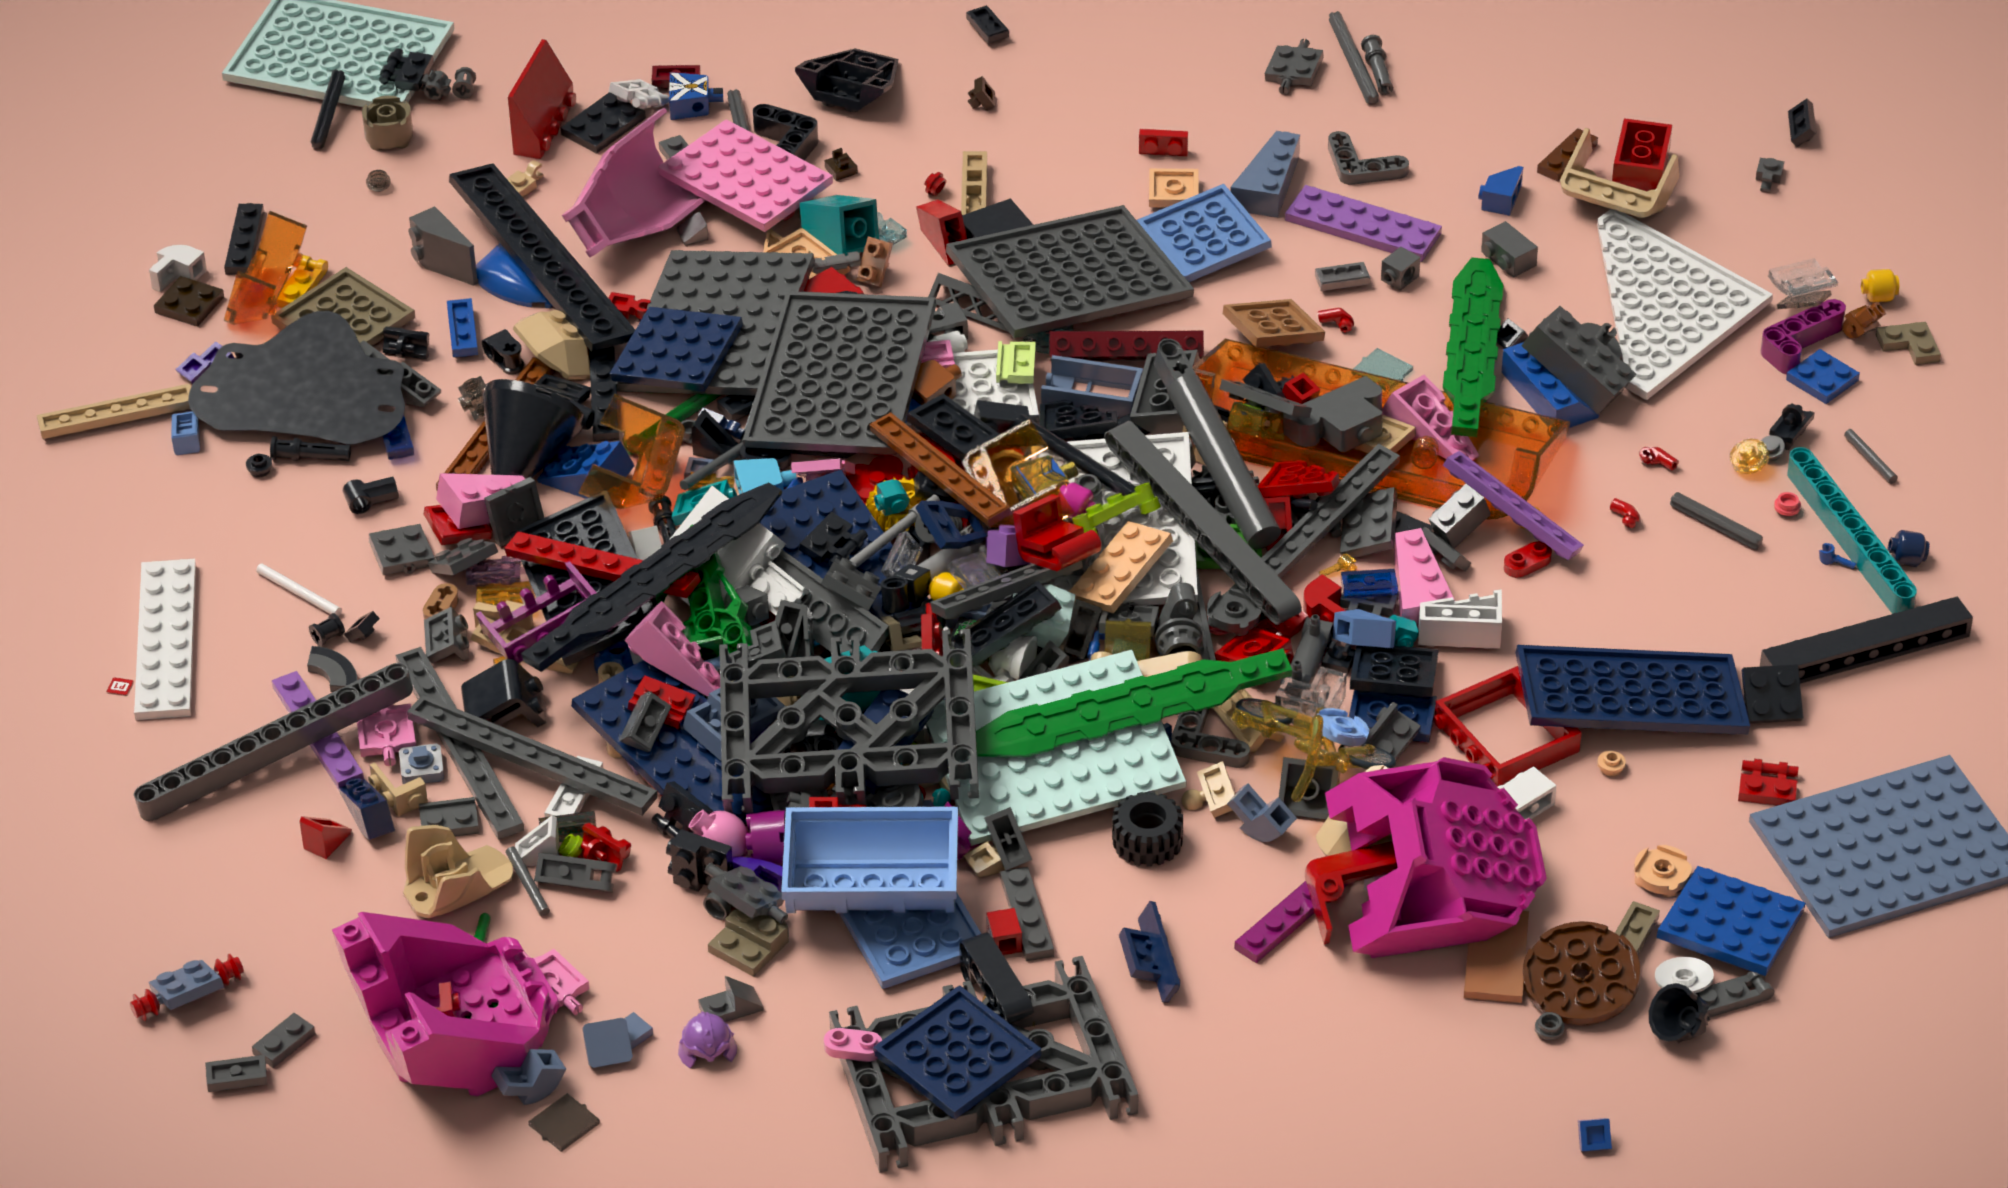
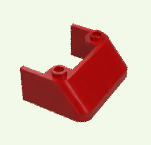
M1393 841L1316 858L1307 864L1305 880L1324 945L1329 944L1332 933V925L1325 903L1338 900L1343 894L1344 884L1386 875L1397 869Z

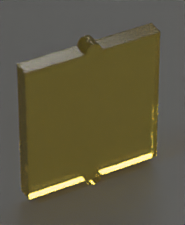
M1129 618L1126 621L1106 620L1104 652L1113 655L1132 650L1136 661L1150 659L1151 622L1131 621Z

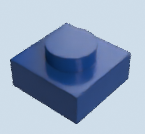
M1609 1118L1578 1120L1580 1151L1612 1149Z

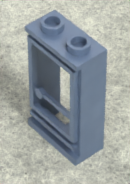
M1052 355L1051 373L1047 372L1046 385L1041 387V403L1068 400L1073 401V406L1080 408L1082 404L1098 407L1099 412L1105 414L1108 410L1117 411V416L1121 418L1132 411L1143 368ZM1075 382L1088 384L1086 391L1073 390ZM1092 385L1130 390L1128 397L1093 393L1090 390Z

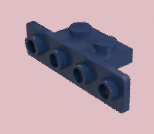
M1149 901L1138 917L1140 930L1123 927L1119 933V938L1130 976L1156 982L1162 1002L1169 1003L1180 988V978L1175 968L1174 958L1169 948L1167 935L1165 934L1156 902Z

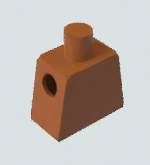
M928 360L921 363L912 398L920 405L942 394H945L950 399H954L956 396V380L962 377L960 368L956 364L944 368L936 360Z

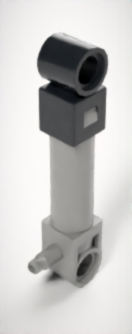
M969 525L959 533L962 536L974 533L975 531ZM986 542L961 549H942L919 565L908 564L894 573L893 577H888L881 581L884 611L890 613L906 611L910 607V602L916 604L930 595L929 585L935 576L944 572L952 574L963 566L973 567L986 559Z

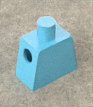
M774 458L733 461L735 483L739 494L768 482L784 490V487H788L797 478L796 473H792V470L780 472L777 460Z

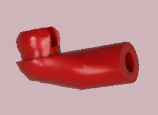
M1643 447L1639 451L1640 460L1647 465L1662 464L1673 471L1679 464V460L1660 447Z
M1617 498L1612 500L1610 510L1625 516L1622 519V523L1629 528H1634L1636 522L1640 521V514L1636 508Z

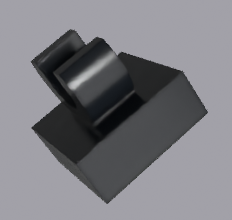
M1332 641L1322 660L1321 669L1348 676L1353 665L1356 650L1351 649L1349 644L1341 647L1336 645V641Z

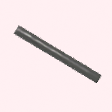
M743 442L680 481L681 489H689L740 456V448Z

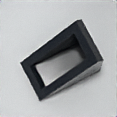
M706 410L700 413L691 427L693 455L714 460L738 445L733 437Z

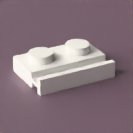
M769 561V567L765 571L762 570L750 587L768 594L769 610L777 615L781 599L800 604L802 602L801 598L805 594L808 595L809 591L776 564Z

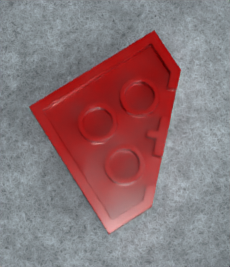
M1284 461L1274 464L1258 484V488L1264 498H1276L1291 495L1292 498H1301L1310 493L1325 496L1331 494L1336 489L1340 480L1338 472L1331 471L1327 474L1323 467L1317 465L1307 467L1306 461Z

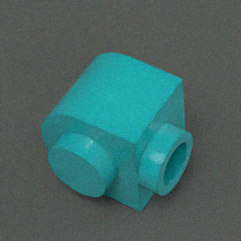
M888 480L877 484V495L874 496V502L878 511L882 510L884 516L900 513L906 509L910 499L900 481Z
M1392 615L1389 619L1396 621L1394 645L1412 647L1419 634L1416 622L1401 616Z

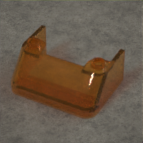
M269 211L259 248L246 273L238 271L224 317L225 322L236 325L264 320L269 315H275L279 305L277 299L293 268H299L303 254L300 253L307 225Z
M614 394L600 423L623 432L622 443L628 451L639 455L632 480L593 464L578 493L591 497L607 490L616 509H626L657 501L665 496L672 478L685 428L675 418Z
M1030 419L974 448L963 459L966 473L1010 507L1011 515L993 524L992 527L999 528L1000 525L1015 526L1014 511L1051 494L1060 496L1063 519L1075 513L1056 483L1019 503L1012 484L1022 479L1015 466H1018L1021 473L1025 476L1028 471L1026 460L1048 449V445Z

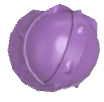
M702 1011L689 1020L684 1027L682 1039L679 1042L678 1055L682 1063L688 1068H691L697 1060L695 1056L712 1062L715 1057L723 1053L724 1057L732 1062L737 1054V1044L733 1038L734 1033L722 1018Z

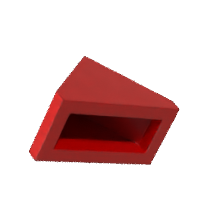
M301 816L299 821L303 848L324 859H327L352 831L351 828L326 818Z

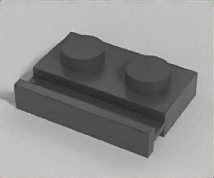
M475 797L419 804L421 826L439 825L448 827L455 837L479 834Z

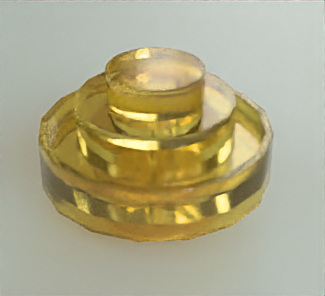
M1753 438L1740 441L1731 449L1729 454L1733 468L1742 474L1756 473L1769 460L1767 446L1763 441Z

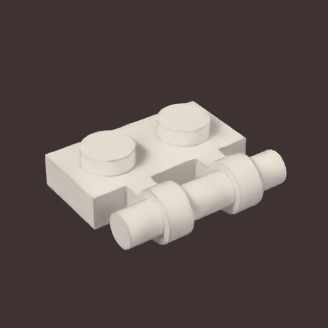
M641 79L611 82L608 92L616 95L620 101L631 102L633 100V106L640 109H648L651 106L655 108L662 107L664 104L669 103L668 95H663L658 92L657 87Z

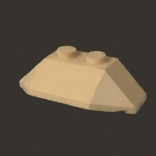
M558 310L538 312L520 319L514 325V332L531 352L550 368L562 372L564 378L567 380L590 378L587 346L584 339L577 332V328L565 319L563 312Z

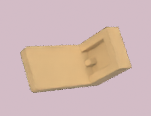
M376 763L370 764L371 776L368 777L370 785L387 800L389 808H392L398 817L419 808L421 803H428L426 784L421 777L395 788Z

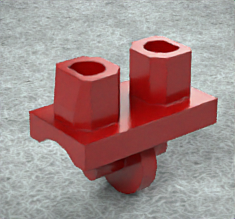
M590 823L584 824V835L581 844L582 851L584 852L583 858L617 864L616 872L620 871L623 859L630 856L631 843L625 839L619 841L614 839L611 831L604 826L597 828Z

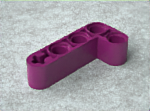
M1830 299L1765 328L1762 334L1760 350L1762 357L1779 372L1787 375L1788 371L1800 363L1803 348L1832 336L1843 329L1846 305L1840 300Z

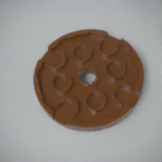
M1570 922L1546 931L1540 936V940L1532 949L1529 948L1523 963L1524 987L1534 1006L1542 1013L1552 1012L1558 1014L1563 1023L1571 1025H1592L1615 1017L1630 1005L1640 985V962L1633 945L1625 936H1619L1608 930V926L1595 922ZM1579 969H1585L1589 974L1582 979L1576 976L1574 972Z

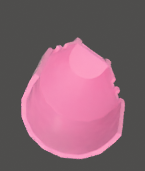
M665 108L657 111L602 155L573 207L561 215L565 222L568 221L586 247L587 250L585 252L589 258L607 246L667 230L706 201L658 174V166L664 162L656 149L653 130L655 121L667 112Z

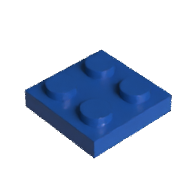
M1819 349L1788 371L1786 380L1824 404H1827L1858 382L1860 372Z

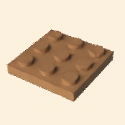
M1292 299L1227 304L1223 306L1222 314L1257 348H1268V346L1274 345L1290 346L1296 343L1313 344L1314 342L1324 341L1325 331Z

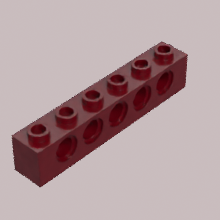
M1204 330L1050 331V361L1052 355L1089 361H1146L1148 354L1157 352L1158 344L1163 339L1176 340L1181 345L1183 351L1197 350L1200 360H1203Z

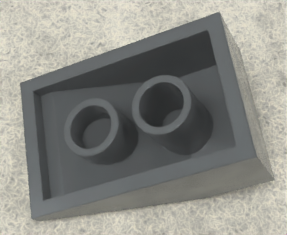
M435 206L409 217L410 228L408 232L413 246L411 254L416 262L419 261L426 269L473 286L478 284L474 245Z

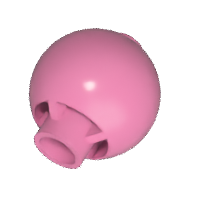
M701 810L689 823L688 827L694 834L732 846V857L747 856L745 835L748 831L745 824L736 815L727 811H714L707 814L704 810Z

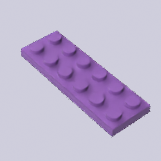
M1308 185L1304 186L1285 213V221L1393 253L1399 247H1403L1418 255L1420 262H1423L1442 234L1441 225Z

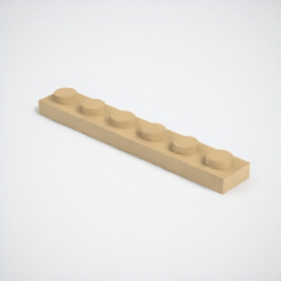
M185 384L37 415L42 439L190 409L188 397L191 385Z

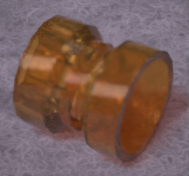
M1431 436L1419 437L1413 445L1411 453L1412 463L1420 469H1428L1434 466L1439 453L1438 442Z

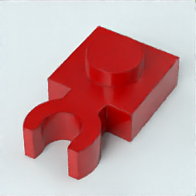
M611 292L608 297L626 319H629L630 315H635L637 318L642 319L647 311L648 304L651 303L648 299L636 301L635 295Z

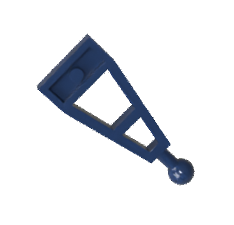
M920 501L915 507L922 522L927 526L940 549H961L986 542L988 531L999 530L1000 525L1015 526L1014 519L1004 518L995 523L996 527L988 528L983 521L961 504L945 501ZM950 516L967 519L975 532L961 536Z

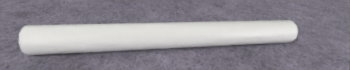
M263 563L257 566L256 572L325 612L329 614L335 613L338 617L340 616L342 608Z

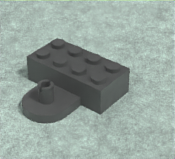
M1561 306L1537 325L1521 345L1598 415L1623 392L1637 375L1628 364L1619 359L1621 348L1615 338L1617 334L1615 327L1609 332L1612 326L1609 323H1604L1602 326L1594 323L1580 324L1573 318L1570 312Z

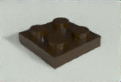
M180 276L154 304V311L156 314L198 327L224 298V290Z

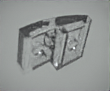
M1815 258L1769 269V279L1782 293L1789 297H1796L1838 286V281L1829 268H1821Z

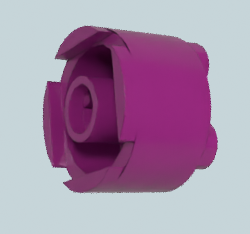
M785 810L746 815L747 828L751 833H746L745 839L747 850H753L751 858L772 862L783 867Z

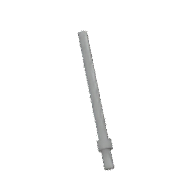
M932 495L926 501H940L937 495ZM918 504L909 510L907 516L850 559L851 562L857 565L856 568L916 522L919 513L915 507Z

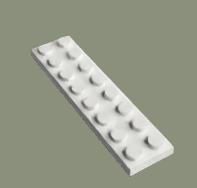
M195 559L141 562L134 706L135 720L191 717L196 591Z

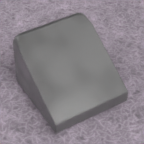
M697 212L677 227V232L684 245L708 240L707 224L700 212Z

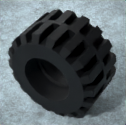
M1140 792L1137 793V796H1127L1126 801L1121 800L1118 803V807H1115L1112 816V840L1116 853L1119 856H1124V860L1127 862L1133 861L1134 865L1138 866L1146 864V867L1153 866L1156 863L1162 865L1165 860L1171 861L1174 859V854L1178 855L1183 845V814L1180 806H1176V801L1173 799H1167L1166 795H1155V792H1149V794Z

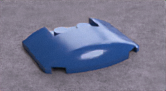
M501 243L476 264L479 286L495 297L526 307H532V304L537 302H546L545 308L553 307Z

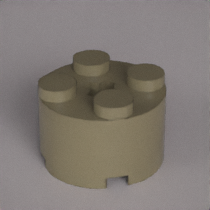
M380 96L372 99L373 103L369 106L366 104L362 109L365 139L370 144V147L373 150L406 148L413 136L409 103L401 102L400 98L396 96Z

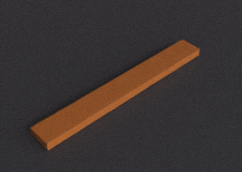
M532 357L516 380L534 384L544 374L552 376L556 370L550 368L538 358ZM485 420L444 473L478 474L489 460ZM439 480L436 483V491L438 490Z
M889 413L869 424L873 434L987 526L990 527L1011 515L1008 505L894 414Z

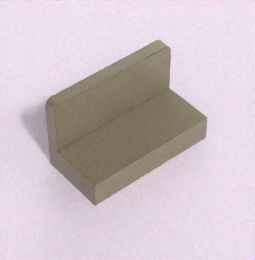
M891 616L879 618L889 626L890 635L883 644L890 650L901 651L922 647V638L918 635L912 634L902 637L900 623Z

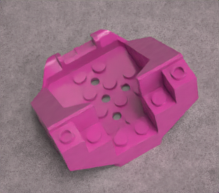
M1443 757L1435 762L1358 773L1325 793L1329 818L1347 822L1351 851L1366 848L1391 833L1397 861V869L1367 885L1369 900L1361 904L1363 917L1348 925L1353 952L1368 954L1371 958H1379L1486 941L1517 924L1520 919L1519 915L1529 906L1535 897L1534 893L1547 879L1537 827L1530 818L1525 820L1517 811L1516 807L1518 804L1505 788L1499 789L1490 779L1492 773L1485 765Z
M369 912L358 913V918L332 929L344 968L372 1026L376 1039L400 1081L418 1085L468 1089L470 1095L478 1097L498 1087L491 1076L495 1067H521L530 1049L542 1047L550 1029L549 1023L553 1014L556 1015L560 1004L534 958L525 957L523 954L524 950L517 939L501 937L489 943H484L452 924ZM451 982L454 993H459L461 1010L457 1011V1017L447 1016L436 1009L440 1007L439 983ZM492 1002L499 1003L495 1008L488 1007ZM472 1016L471 1019H466L464 1017Z

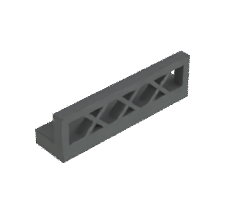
M941 273L937 274L928 296L935 297L937 305H946L952 301L959 304L958 299L967 295L971 298L973 305L962 309L965 316L1009 332L995 314L987 317L982 316L979 307L987 303L972 285ZM941 286L948 288L951 297L943 301L936 299Z

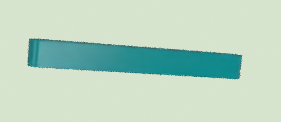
M1797 447L1792 449L1789 455L1787 476L1851 561L1856 563L1858 570L1890 612L1893 614L1913 609L1917 594L1916 586L1815 455L1807 448Z

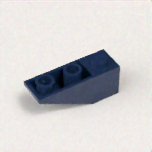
M352 779L346 782L345 786L338 788L359 830L368 840L395 831L387 800L365 779Z

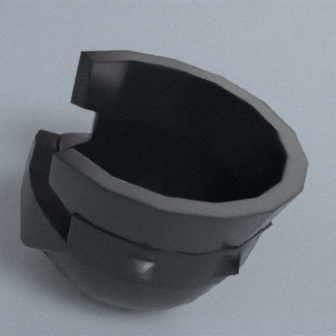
M1679 983L1668 984L1660 989L1651 1001L1648 1011L1651 1030L1659 1039L1664 1041L1676 1040L1680 1043L1691 1040L1706 1032V1025L1710 1021L1709 1014L1707 1013L1710 1006L1687 986Z

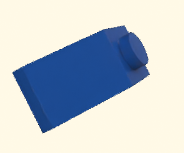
M1517 166L1490 175L1486 184L1480 186L1478 199L1482 200L1481 210L1510 216L1522 187L1524 167Z

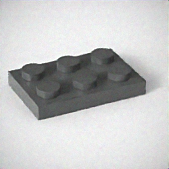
M1394 487L1368 493L1343 518L1340 547L1343 560L1394 549L1398 498Z

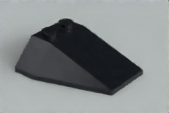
M854 48L806 60L795 67V73L814 100L821 101L825 106L844 107V110L848 112H858L893 88L899 59Z

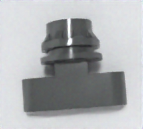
M1178 583L1171 588L1157 621L1154 639L1157 652L1161 656L1185 651L1200 654L1202 650V629L1193 620L1198 609L1194 587L1189 583Z

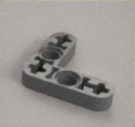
M1336 131L1328 136V150L1339 180L1344 184L1353 185L1401 179L1409 173V160L1404 156L1395 155L1358 160L1351 138L1347 133ZM1339 157H1349V159H1341ZM1369 169H1378L1379 171H1370Z
M1209 708L1197 712L1192 710L1179 714L1171 736V746L1176 756L1214 764L1223 761L1225 766L1236 768L1244 767L1248 764L1250 747L1246 742L1202 733ZM1194 722L1197 726L1190 728L1185 727L1183 724ZM1206 746H1214L1217 748V750L1213 752L1205 751L1203 748Z

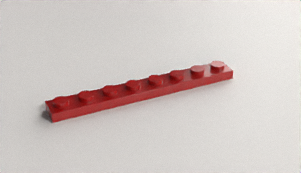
M517 532L504 548L507 557L567 570L565 563L570 561L580 574L610 581H616L623 572L633 565L644 561L523 532ZM689 571L672 583L670 588L663 593L687 598L700 583L699 574Z

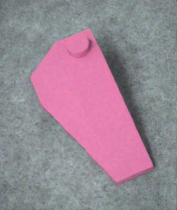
M1425 375L1418 377L1391 393L1382 408V415L1415 426L1416 436L1412 438L1414 441L1445 459L1458 451L1462 452L1472 461L1478 459L1479 454L1468 436L1451 435L1453 411L1448 410L1444 403L1446 400L1445 396Z
M661 601L631 631L625 641L635 655H639L647 663L708 697L709 693L720 688V674L710 662L703 661L699 652L701 649L696 641L690 643L682 632L686 627Z

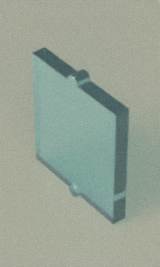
M1376 348L1367 357L1362 358V361L1352 369V374L1360 378L1367 376L1388 392L1399 382H1403V378L1413 371V366Z

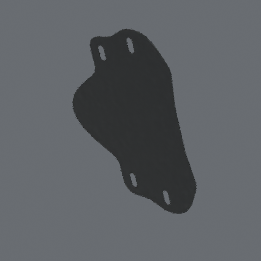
M316 311L294 321L264 344L229 343L222 346L216 353L209 369L193 383L189 392L188 402L190 409L198 418L218 430L270 431L313 436L344 444H357L381 437L392 431L400 423L405 411V403L401 392L404 369L402 364L396 360L367 356L362 350L355 332L346 319L339 314L331 311ZM229 352L242 353L243 358H227L226 354ZM382 368L391 369L394 373L392 375H379L376 371ZM215 386L218 390L214 393L203 392L201 387ZM380 405L394 406L395 411H379L378 407Z

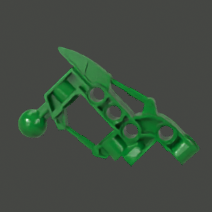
M716 552L700 567L691 570L699 574L700 583L688 596L692 616L689 617V620L683 622L686 629L682 631L690 643L696 641L701 648L699 650L700 654L706 659L719 657L720 645L727 644L729 654L737 651V644L747 643L748 646L753 645L750 633L752 628L744 622L748 605L740 599L732 584L726 579L724 575L725 568L722 566L719 555ZM720 579L732 599V602L726 609L720 588ZM662 593L656 597L657 603L659 604L661 601L664 603L668 594Z

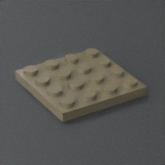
M345 267L271 315L272 324L283 330L304 315L316 311H331L346 319L355 332L359 343L364 340L371 346H374L384 339L383 329L386 326L401 328L415 318V310Z

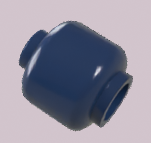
M1900 530L1895 537L1889 539L1887 550L1898 564L1917 567L1921 562L1927 560L1930 544L1922 533Z

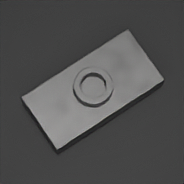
M1364 262L1315 269V277L1321 291L1370 284V276Z

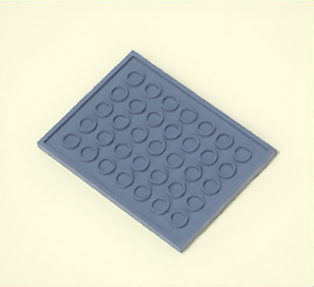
M1951 755L1754 812L1749 817V823L1802 901L1806 903L1805 905L1828 938L2008 884V833Z

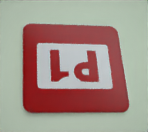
M114 677L106 692L127 695L133 680Z

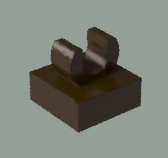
M983 76L975 79L974 89L968 92L971 98L968 100V103L972 108H977L982 104L986 111L994 108L995 91Z
M842 148L833 150L832 158L824 160L825 169L833 175L835 181L858 174L857 165L847 153L843 154Z

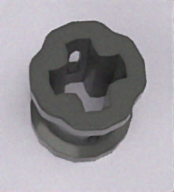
M461 67L455 72L456 82L452 86V92L458 98L466 99L473 95L476 73L471 68Z

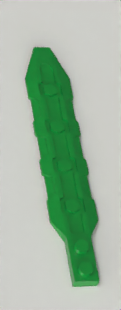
M1471 257L1453 280V309L1449 318V327H1451L1450 339L1446 347V355L1448 356L1447 369L1444 371L1442 387L1454 405L1451 435L1477 437L1480 407L1495 391L1496 376L1494 375V366L1498 356L1496 343L1497 332L1500 331L1501 319L1499 318V309L1502 303L1504 285L1490 259Z
M1283 648L1233 662L1203 659L1177 666V669L1152 676L1131 678L1118 685L1095 691L1086 690L1072 694L1071 697L1042 705L1033 704L1010 710L976 731L977 757H1028L1051 751L1057 746L1079 740H1092L1107 736L1109 732L1160 722L1162 718L1192 710L1197 712L1220 706L1239 690L1291 677L1292 668Z

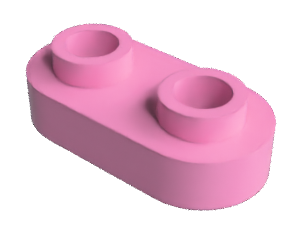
M835 1028L825 1034L824 1050L829 1056L834 1058L866 1062L874 1061L878 1058L875 1057L873 1047L881 1042L882 1038L875 1032Z

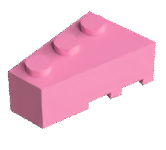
M440 473L436 500L458 529L490 524L484 498L525 480V478L515 475Z

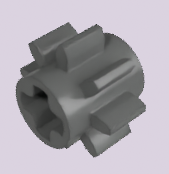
M431 70L430 74H425L421 81L424 84L421 91H424L425 95L433 100L438 99L440 101L443 95L448 96L452 89L449 86L451 79H448V76L442 71Z

